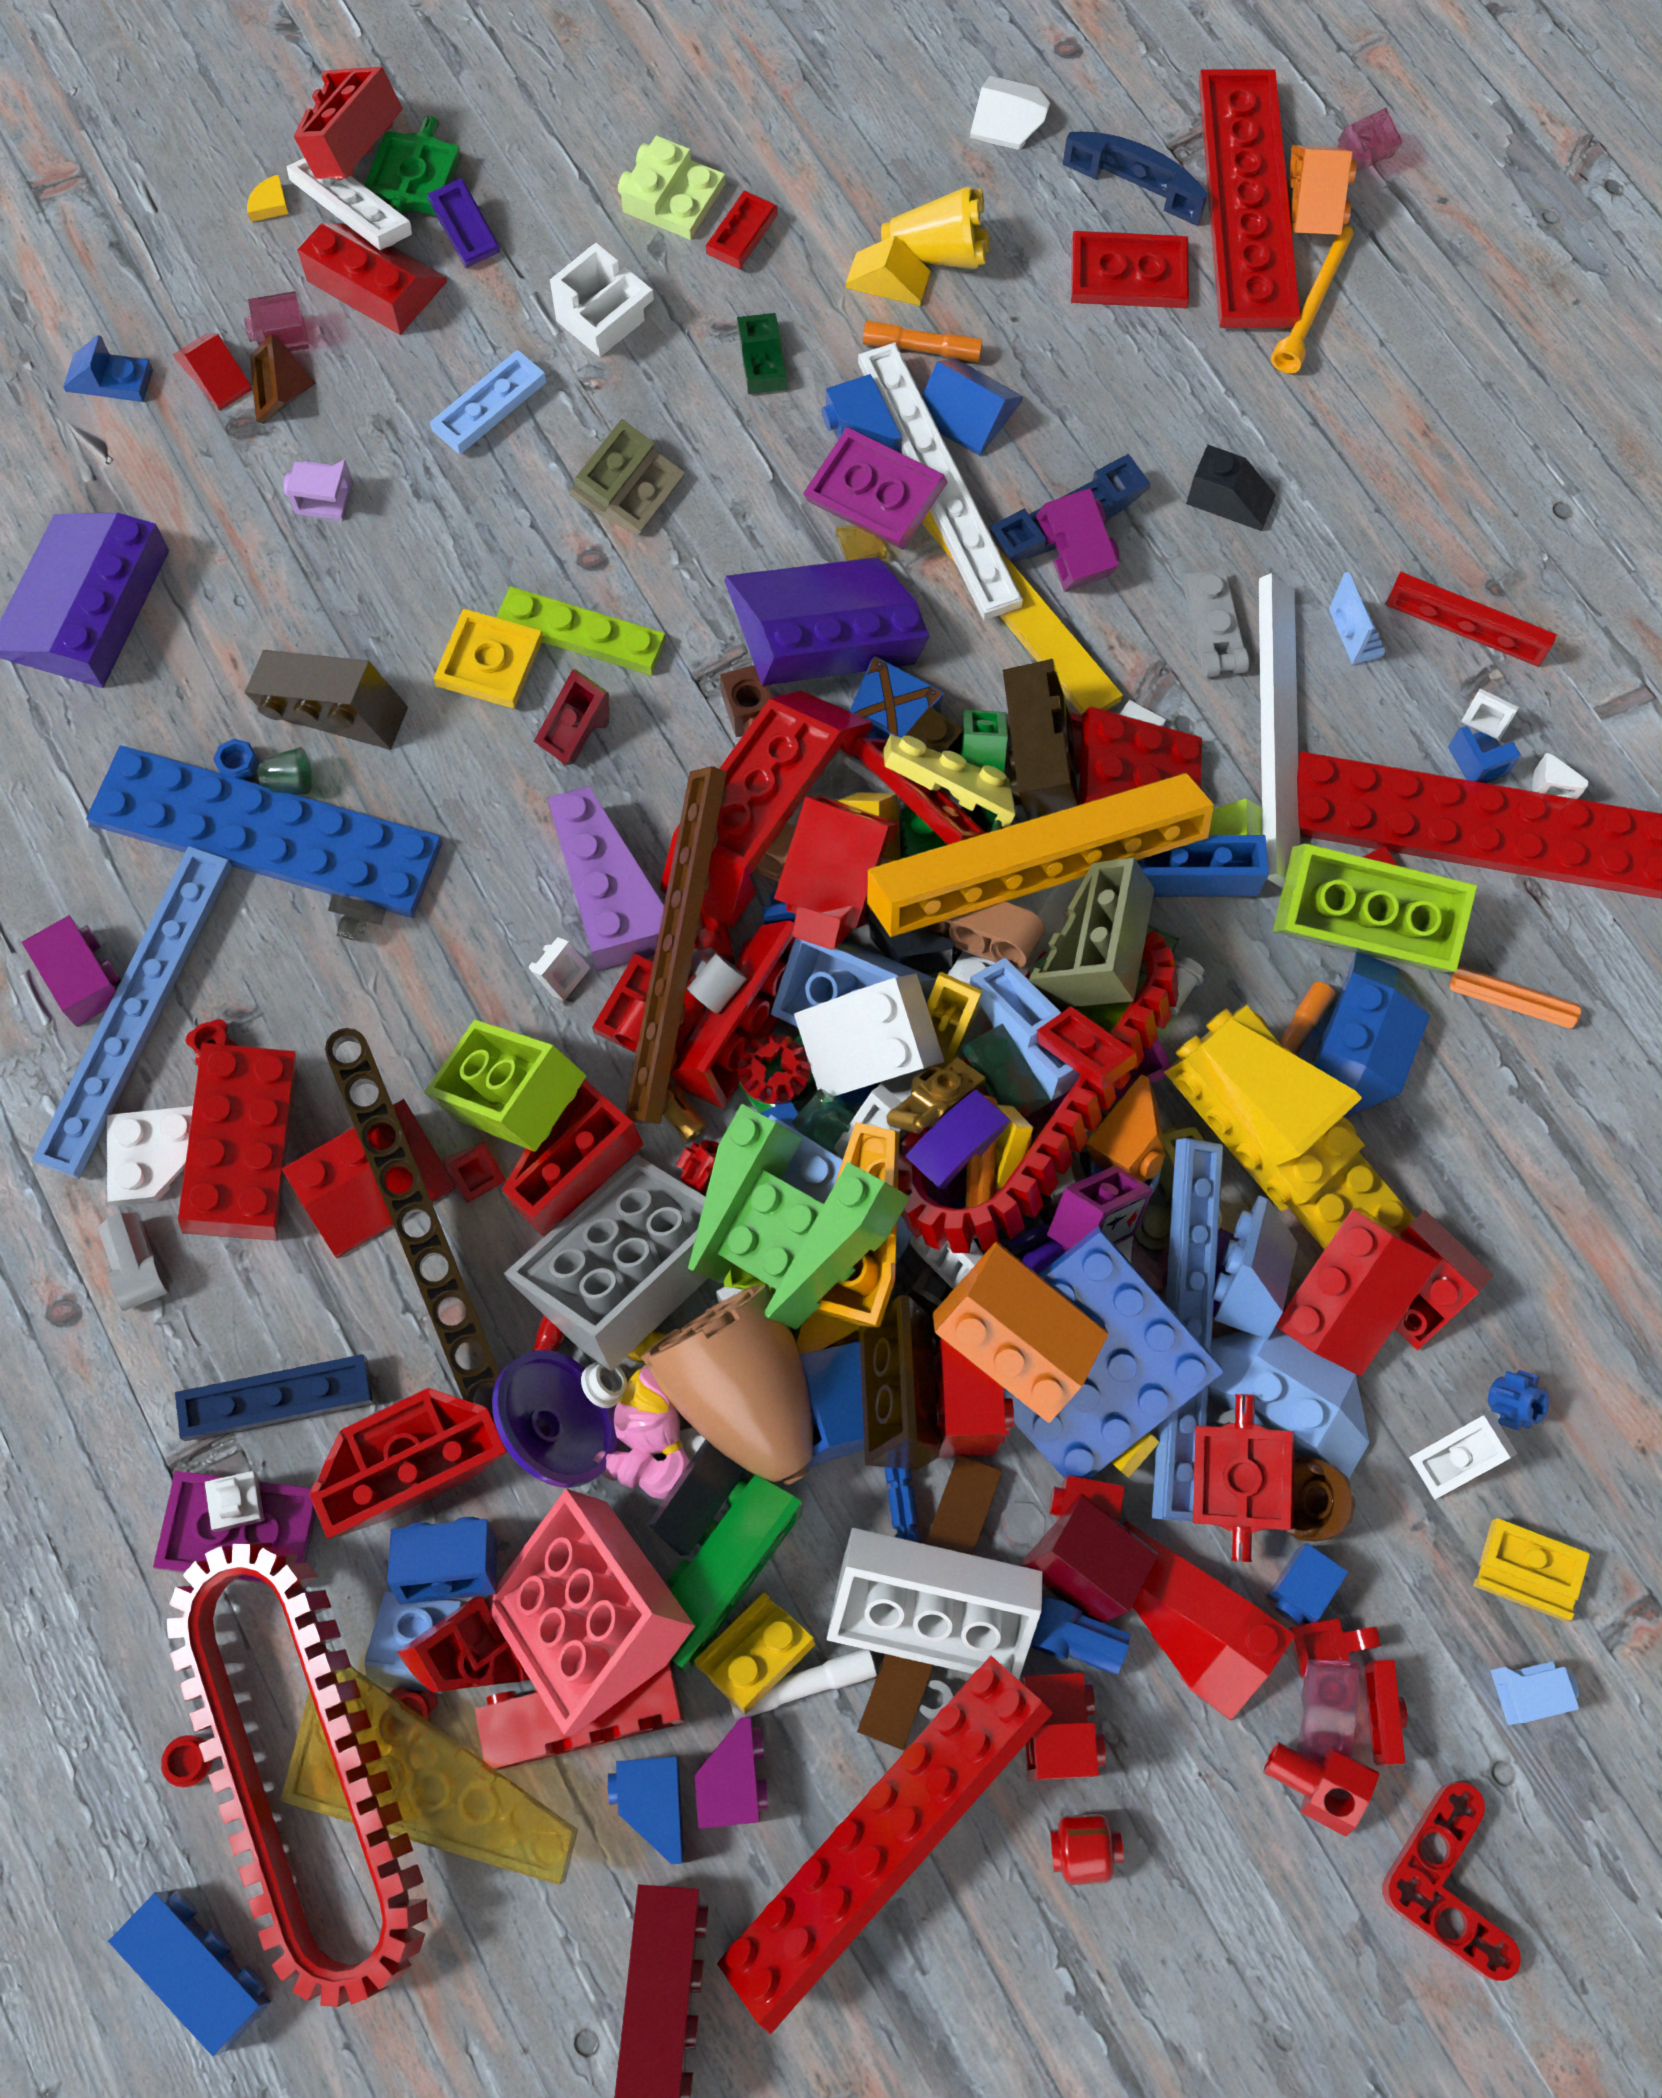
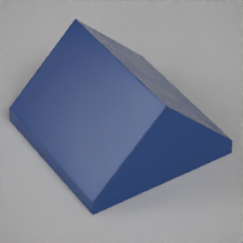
M958 359L937 361L922 394V398L940 434L978 456H981L1023 399L1022 395Z

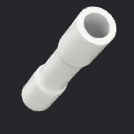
M867 1649L828 1660L823 1665L783 1677L746 1715L730 1701L735 1721L742 1717H751L776 1709L781 1704L828 1689H840L877 1677L870 1651Z

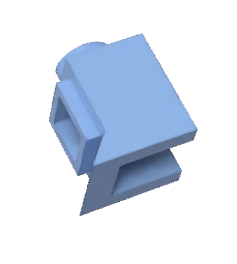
M1553 1661L1514 1671L1507 1667L1490 1670L1507 1725L1525 1723L1579 1709L1576 1698L1579 1697V1688L1574 1674L1570 1669H1566V1667L1555 1668Z

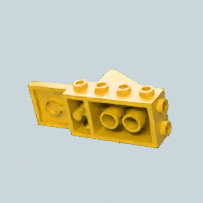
M1248 1005L1234 1013H1231L1227 1008L1206 1024L1210 1031L1201 1039L1197 1035L1192 1037L1175 1052L1179 1059L1165 1070L1164 1073L1280 1211L1290 1209L1324 1250L1353 1208L1361 1207L1400 1234L1415 1220L1414 1216L1359 1151L1365 1144L1356 1135V1129L1353 1124L1343 1117L1362 1097L1354 1089L1281 1046L1268 1030L1266 1021L1259 1014L1253 1012Z

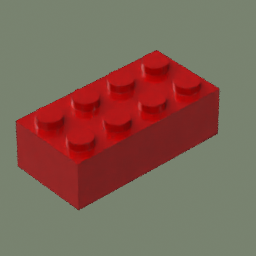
M212 1043L201 1044L178 1213V1222L182 1234L277 1241L284 1182L282 1168L286 1166L297 1073L295 1051Z

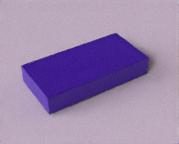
M463 178L428 193L427 199L465 269L500 253V246Z

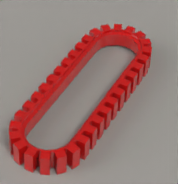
M1155 930L1149 934L1146 933L1140 969L1147 976L1143 987L1110 1033L1136 1052L1137 1066L1133 1069H1137L1144 1059L1142 1047L1150 1049L1157 1040L1156 1027L1164 1029L1172 1018L1170 1007H1176L1179 996L1178 979L1171 948L1166 947L1165 939ZM1043 951L1035 961L1036 968H1042L1049 952ZM1029 970L1024 977L1029 980L1033 971ZM985 1029L977 1040L980 1052L971 1049L963 1059V1062L985 1077L982 1095L990 1096L1016 1059L996 1030L994 1032ZM1129 1071L1104 1090L1081 1075L1005 1185L990 1200L975 1207L954 1209L940 1206L929 1199L926 1194V1188L930 1179L905 1156L899 1155L898 1190L910 1196L901 1213L906 1227L916 1238L922 1235L925 1245L939 1251L948 1241L952 1253H970L972 1239L974 1238L979 1239L983 1251L988 1250L996 1241L999 1243L996 1234L998 1230L1004 1232L1009 1238H1014L1025 1229L1021 1214L1032 1218L1036 1217L1043 1207L1040 1193L1050 1196L1058 1185L1056 1172L1065 1174L1073 1163L1070 1150L1079 1153L1088 1141L1085 1129L1094 1132L1102 1120L1100 1108L1109 1110L1116 1100L1114 1087L1121 1090L1130 1079ZM925 1127L920 1132L921 1135L913 1132L908 1134L901 1144L905 1155L930 1130L929 1127Z
M249 1542L221 1546L206 1553L207 1560L195 1561L183 1574L185 1579L191 1584L190 1586L175 1588L170 1606L184 1611L185 1614L184 1617L167 1619L168 1638L185 1637L186 1646L170 1653L175 1671L191 1668L194 1670L195 1677L179 1684L185 1702L202 1698L205 1707L190 1713V1719L195 1732L212 1728L214 1738L200 1743L199 1747L204 1763L221 1758L224 1765L223 1769L208 1776L214 1793L227 1789L232 1790L234 1799L218 1807L224 1824L241 1819L244 1830L229 1836L228 1839L234 1856L251 1850L254 1862L238 1868L243 1887L261 1882L264 1893L249 1899L248 1903L253 1919L271 1913L274 1925L259 1931L258 1934L264 1951L281 1944L285 1952L271 1965L282 1982L300 1973L292 1992L306 2001L321 1995L320 2006L340 2007L349 2001L353 2005L389 1987V1984L399 1980L412 1966L408 1958L420 1952L426 1933L412 1926L428 1919L427 1899H409L408 1890L424 1883L418 1864L401 1871L397 1858L412 1852L413 1848L408 1833L390 1838L387 1826L403 1820L397 1801L380 1807L376 1797L393 1788L387 1771L369 1776L366 1765L381 1759L382 1756L376 1740L363 1744L358 1743L356 1734L372 1728L366 1709L348 1713L346 1704L362 1696L356 1679L338 1683L336 1674L350 1668L351 1664L346 1649L328 1652L326 1644L340 1638L341 1634L336 1619L322 1622L317 1620L316 1614L331 1608L326 1590L306 1591V1588L318 1578V1575L308 1562L294 1564L298 1553L285 1546L272 1547V1542ZM242 1575L260 1578L274 1590L282 1605L378 1895L383 1921L380 1938L370 1957L363 1963L348 1965L332 1960L318 1948L309 1930L216 1641L213 1618L217 1601L227 1585Z

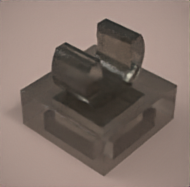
M332 894L328 911L343 915L337 929V936L362 942L366 931V922L382 925L386 908Z

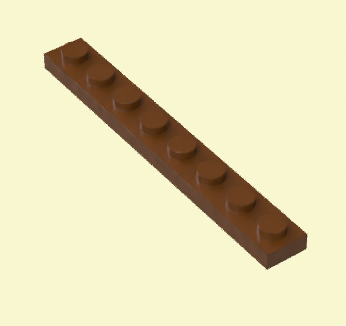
M713 766L689 772L625 1108V1115L638 1124H661L662 1116L668 1107L669 1095L667 1087L670 1072L677 1060L675 1045L679 1026L685 1017V1004L683 1002L686 986L691 979L694 969L692 954L695 939L698 937L702 927L700 912L703 896L710 884L708 869L711 853L717 845L718 830L716 827L720 808L726 799V787L724 784L727 771Z

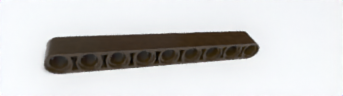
M338 1029L326 1041V1057L462 1398L474 1403V1396L478 1389L483 1386L495 1387V1383L500 1375L499 1368L371 1049L363 1034L356 1029ZM348 1041L358 1043L361 1046V1053L355 1061L343 1063L336 1059V1051L341 1044ZM362 1084H372L378 1088V1097L369 1106H359L353 1102L354 1091ZM383 1126L393 1129L396 1133V1138L391 1147L379 1150L371 1146L370 1137L375 1129ZM404 1169L412 1173L413 1184L404 1193H393L387 1186L388 1177L395 1170ZM421 1212L430 1217V1229L421 1237H411L405 1232V1220L412 1213ZM430 1256H442L448 1262V1272L439 1281H429L422 1275V1264ZM454 1298L464 1303L466 1314L462 1322L451 1326L441 1321L439 1309L443 1302ZM467 1342L479 1344L484 1353L480 1366L471 1370L462 1368L456 1358L459 1347Z

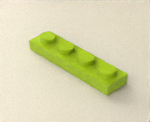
M512 586L509 587L496 616L499 619L541 630L543 636L542 643L650 676L654 672L666 643L664 632Z

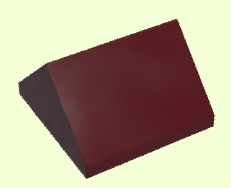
M1081 1493L1022 1560L1020 1566L1042 1571V1584L1066 1603L1080 1609L1083 1612V1616L1103 1623L1130 1611L1158 1557V1552Z

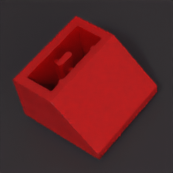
M1426 1210L1401 1233L1441 1260L1395 1327V1330L1417 1351L1464 1308L1494 1276Z

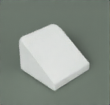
M1479 689L1461 722L1500 740L1519 707Z
M1550 753L1544 755L1534 770L1532 791L1578 799L1588 786L1587 779Z

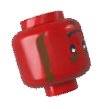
M1103 1814L1066 1815L1059 1820L1058 1829L1050 1830L1053 1872H1061L1064 1881L1070 1885L1110 1882L1114 1876V1864L1124 1863L1121 1831L1111 1832L1109 1820Z

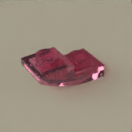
M1308 1659L1301 1694L1304 1714L1297 1751L1322 1764L1331 1747L1350 1757L1352 1755L1359 1692L1358 1663Z

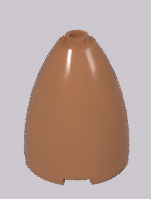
M756 1284L705 1310L706 1313L682 1327V1332H680L679 1328L673 1330L652 1345L641 1357L663 1393L703 1438L749 1472L772 1483L782 1481L787 1486L801 1479L809 1472L806 1465L813 1458L814 1428L812 1407L806 1375L792 1332L785 1324L765 1317V1309L772 1299L773 1293L767 1284L761 1287L759 1284Z

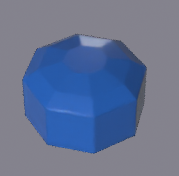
M232 739L219 745L213 758L222 776L245 781L254 778L260 764L250 743L238 739Z

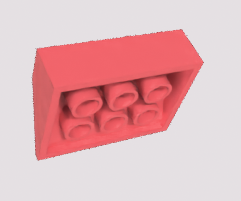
M567 1488L496 1585V1594L489 1595L484 1601L494 1621L562 1733L570 1737L664 1668L695 1627L608 1502Z

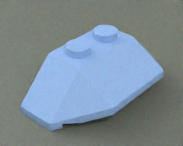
M1276 1326L1268 1340L1245 1331L1211 1339V1354L1221 1364L1224 1373L1209 1384L1208 1397L1227 1409L1233 1410L1235 1409V1394L1256 1395L1254 1424H1259L1269 1430L1295 1431L1294 1452L1302 1457L1320 1459L1332 1464L1349 1479L1370 1443L1356 1374L1313 1353Z

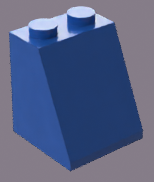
M860 1342L800 1354L807 1380L814 1428L813 1458L806 1466L809 1468L864 1450Z

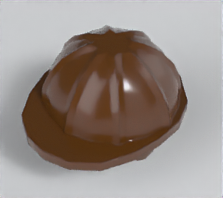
M1303 1457L1294 1460L1293 1530L1284 1531L1298 1540L1313 1542L1332 1539L1342 1534L1352 1521L1356 1506L1354 1490L1348 1477L1334 1465L1320 1459Z

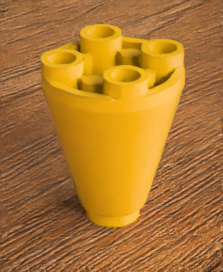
M973 186L964 187L891 218L890 222L882 223L881 225L882 241L895 235L924 263L967 269L980 268L981 265L986 264V253L990 252L988 228H981V213L985 212L983 189H974Z

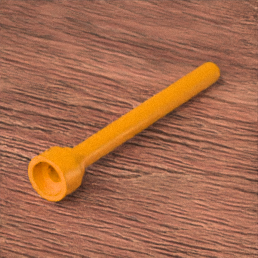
M1342 226V234L1336 235L1300 312V320L1295 323L1290 336L1277 343L1271 355V363L1281 372L1292 374L1301 368L1306 357L1304 340L1352 240L1354 230L1351 226Z

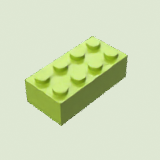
M1305 843L1292 847L1272 932L1439 973L1457 972L1477 885Z

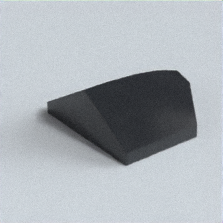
M871 910L868 917L870 939L885 957L926 975L952 969L955 962L956 941L922 928L890 937Z

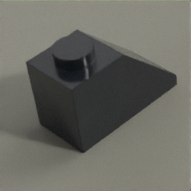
M1207 444L1195 472L1186 504L1262 531L1276 494L1247 458Z

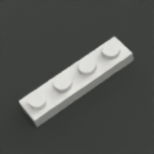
M305 158L287 166L291 182L379 250L391 247L398 241L412 235L410 221L352 176L339 181L333 178L316 179Z

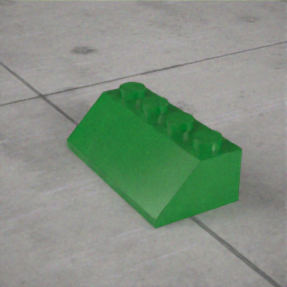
M754 1475L748 1484L741 1480L736 1485L725 1504L731 1507L720 1523L714 1519L711 1521L697 1542L701 1546L699 1552L691 1562L683 1559L667 1580V1583L672 1586L671 1593L695 1625L670 1660L685 1674H688L695 1664L694 1660L706 1649L802 1516V1501L757 1475Z

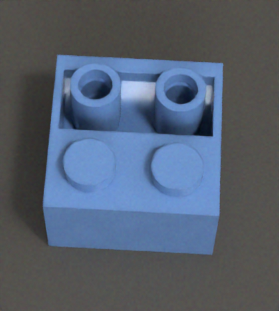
M1258 1196L1251 1212L1243 1210L1234 1232V1237L1238 1238L1237 1241L1229 1239L1224 1248L1220 1265L1226 1267V1274L1220 1273L1215 1284L1213 1300L1218 1301L1214 1320L1268 1340L1283 1313L1298 1243L1267 1198Z

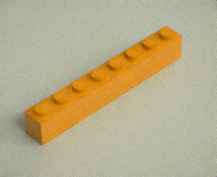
M1185 773L868 869L867 903L889 936L893 937L1085 877L1092 863L1127 858L1140 860L1207 839L1214 804L1191 777Z

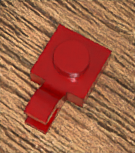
M1339 1618L1288 1628L1290 1632L1296 1635L1292 1640V1646L1300 1678L1349 1669L1351 1664L1348 1653L1381 1646L1376 1626L1343 1633Z

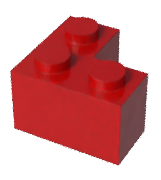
M1084 1673L1030 1675L1020 1678V1682L1053 1712L1025 1745L1027 1781L1083 1779L1099 1776L1098 1767L1105 1766L1106 1764L1105 1741L1103 1734H1095V1723H1088L1087 1715L1095 1714V1698L1092 1684H1085Z

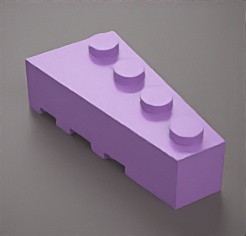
M588 786L547 797L596 971L629 963L634 953L643 958L655 956L664 905L591 788Z

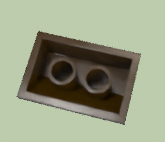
M900 1295L887 1305L880 1327L859 1326L865 1465L918 1470L939 1458V1451L942 1446V1432L937 1426L936 1404L939 1399V1385L934 1377L933 1361L937 1344L936 1338L932 1334L931 1317L911 1297Z

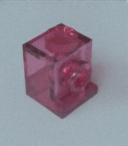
M1384 108L1345 127L1338 138L1339 144L1336 147L1352 151V159H1356L1357 173L1383 159L1387 160L1393 157L1403 141L1387 108ZM1362 144L1368 148V151L1365 152Z

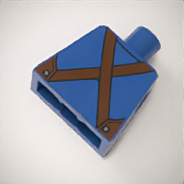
M874 656L850 712L872 722L873 727L865 738L888 739L890 734L902 738L929 706L941 714L944 692ZM853 754L858 760L862 761L859 757Z

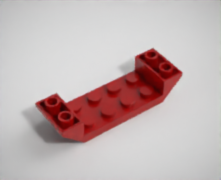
M802 690L769 698L719 768L727 771L724 784L726 787V799L719 811L716 827L718 830V841L711 853L708 869L710 884L703 896L702 913L733 928L756 895L749 875L834 754L838 753L851 759L854 754L851 750L857 739L865 738L873 727L871 721ZM679 825L673 832L660 885L661 891L665 894L667 893Z

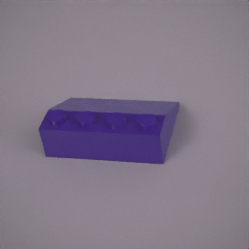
M118 512L54 514L0 620V658L104 688L169 553V549L156 523Z
M878 557L726 575L724 580L762 686L865 672L874 656L895 667L915 665L930 637L916 600Z

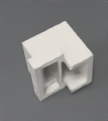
M594 243L550 279L556 321L598 357L603 356L645 321L644 308L654 300L653 289L626 267L619 271L618 260L597 243Z

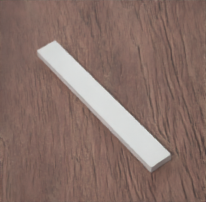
M894 342L858 354V364L864 376L872 375L902 437V454L944 474L948 481L931 507L930 512L983 621L1021 608L1023 599L896 343Z
M1270 573L1259 578L1262 832L1266 836L1269 870L1267 879L1283 888L1292 847L1300 845L1297 795L1298 723L1295 591Z

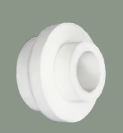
M594 1362L583 1371L581 1384L585 1395L593 1404L601 1408H611L623 1398L627 1388V1379L618 1365L610 1371L599 1362Z

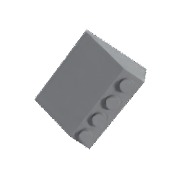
M635 1154L509 1268L504 1275L515 1288L578 1348L612 1371L708 1279L688 1269L706 1197Z

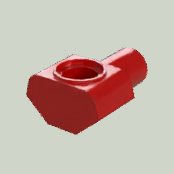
M1279 1741L1273 1746L1263 1770L1265 1775L1305 1795L1300 1813L1345 1837L1357 1827L1370 1803L1380 1776L1378 1771L1333 1747L1329 1749L1322 1764ZM1341 1788L1347 1790L1351 1796L1346 1799L1333 1798L1328 1792L1332 1789Z

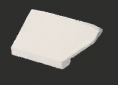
M989 76L981 88L970 138L1020 150L1025 145L1026 140L1045 122L1050 102L1038 87Z

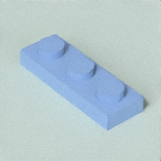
M516 350L431 420L432 432L461 455L547 383L545 372L519 350Z

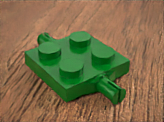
M429 115L424 116L420 130L417 133L402 134L386 131L364 185L403 216L407 210L436 216L427 199L428 193L452 183L461 159L459 145L441 142L434 138L439 127V121L434 116H431V118H429Z

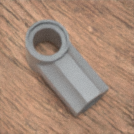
M712 947L706 950L695 949L692 954L694 969L690 979L691 984L687 989L706 1007L719 1014L747 981V978Z
M135 1211L131 1213H118L106 1218L98 1226L112 1269L108 1273L110 1287L120 1308L126 1311L169 1294L170 1288L166 1274L160 1261L152 1253L140 1215Z

